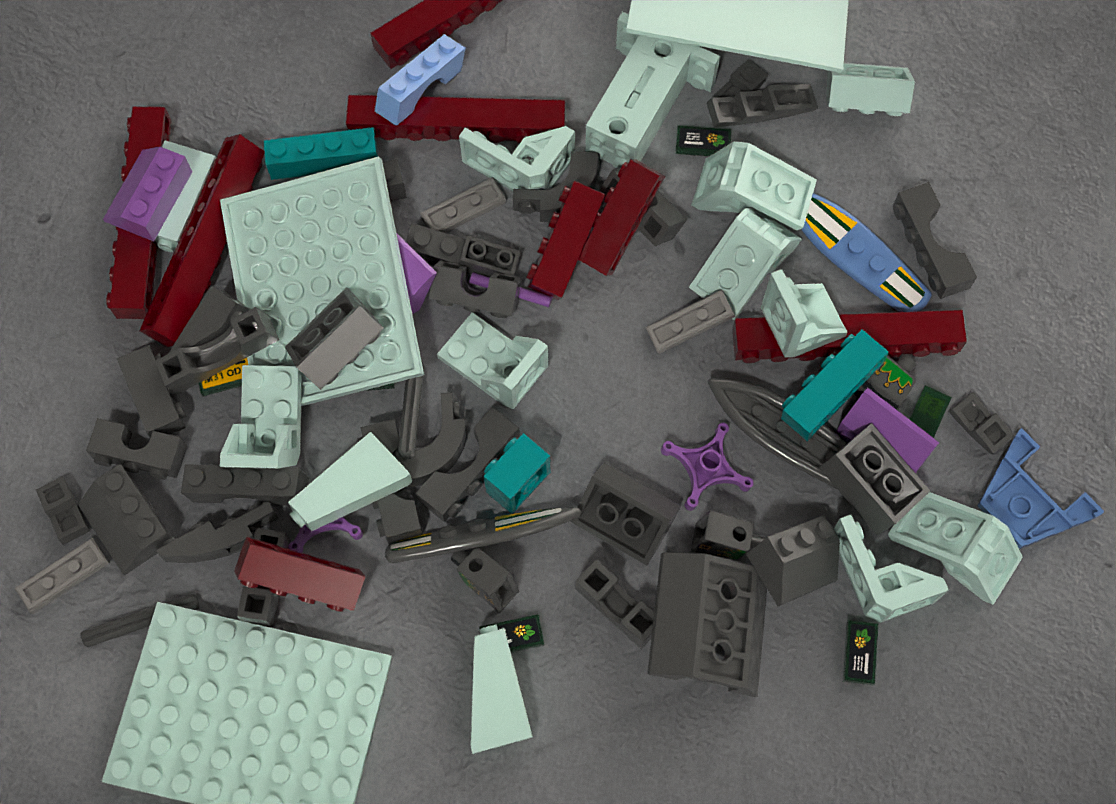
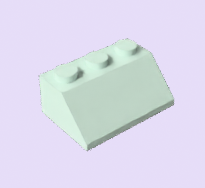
M844 63L842 73L827 70L826 101L828 107H832V110L837 112L859 109V112L864 114L885 111L890 116H901L902 113H910L915 80L909 69L904 67Z

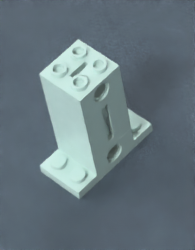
M623 11L617 20L616 49L627 57L586 124L585 152L598 153V160L609 162L615 168L622 167L625 162L629 163L630 159L641 162L686 82L691 83L697 89L711 92L716 82L720 59L719 55L696 45L627 33L626 28L629 14Z

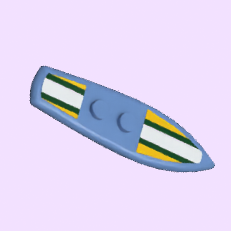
M813 193L805 223L801 229L813 245L848 276L898 312H920L924 309L932 297V293L901 259L852 214L837 204Z

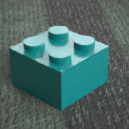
M524 433L518 439L513 438L504 448V455L498 461L496 459L492 460L484 470L486 493L511 514L523 504L551 473L550 455Z

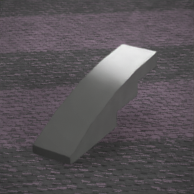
M811 84L769 85L762 91H743L734 97L711 98L706 103L713 127L770 121L818 109Z

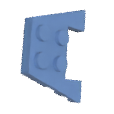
M1022 428L1014 436L977 505L982 512L995 516L1009 527L1019 549L1098 518L1104 513V510L1086 492L1063 511L1026 474L1020 465L1031 457L1040 446Z

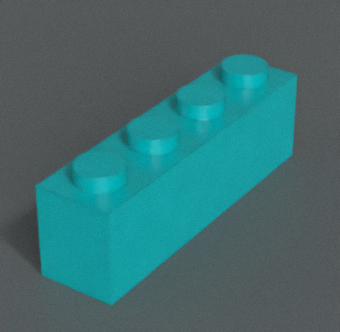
M373 127L264 140L265 163L271 180L309 176L378 157L377 141Z
M861 330L856 336L853 334L849 335L840 346L842 350L836 356L831 354L821 365L823 369L817 376L811 374L802 384L803 390L797 396L794 394L790 395L783 403L781 419L806 441L886 361L889 351L864 330Z

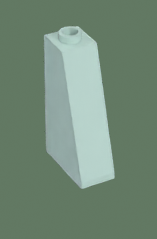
M165 140L162 147L185 156L192 170L191 176L155 239L159 248L167 252H173L179 243L216 160V156Z
M369 432L288 502L293 510L290 516L301 528L306 525L311 531H314L412 483L411 475L386 447Z
M497 625L479 629L480 635L474 636L472 754L533 737L505 629L498 630Z

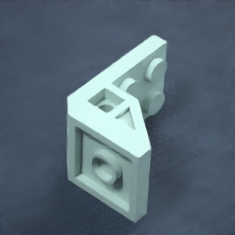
M566 126L523 138L512 154L504 146L499 144L496 146L489 142L478 131L472 132L464 128L459 135L462 162L489 178L493 177L497 183L511 191L513 189H552L570 165L571 152H575V131Z
M734 141L706 158L691 206L705 211L741 213L745 208L753 207L781 223L799 230L804 226L817 180L750 143Z
M745 208L735 218L689 288L702 298L722 290L735 315L732 320H735L767 274L774 272L795 250L802 239L763 212L755 208Z
M782 269L771 273L760 308L784 357H796L846 337L848 332L823 283L794 285L790 277L786 278Z
M472 312L437 353V357L503 406L514 409L547 369L548 346L539 339L515 336L511 340Z
M242 365L241 423L232 425L220 454V467L283 468L297 465L300 456L302 372L296 366Z
M931 492L893 525L888 533L892 541L941 560L951 576L981 600L992 605L1023 558L1009 527L995 516Z
M852 515L840 518L833 528L840 540V558L865 616L881 623L934 604L949 591L944 578L898 562L875 570L876 561L870 549L866 550L862 541L864 539L863 530L859 522H854Z

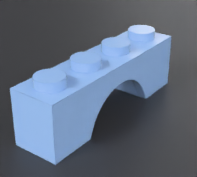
M442 35L378 88L375 112L397 126L414 111L420 96L433 81L437 79L447 84L461 72L466 48L447 35Z

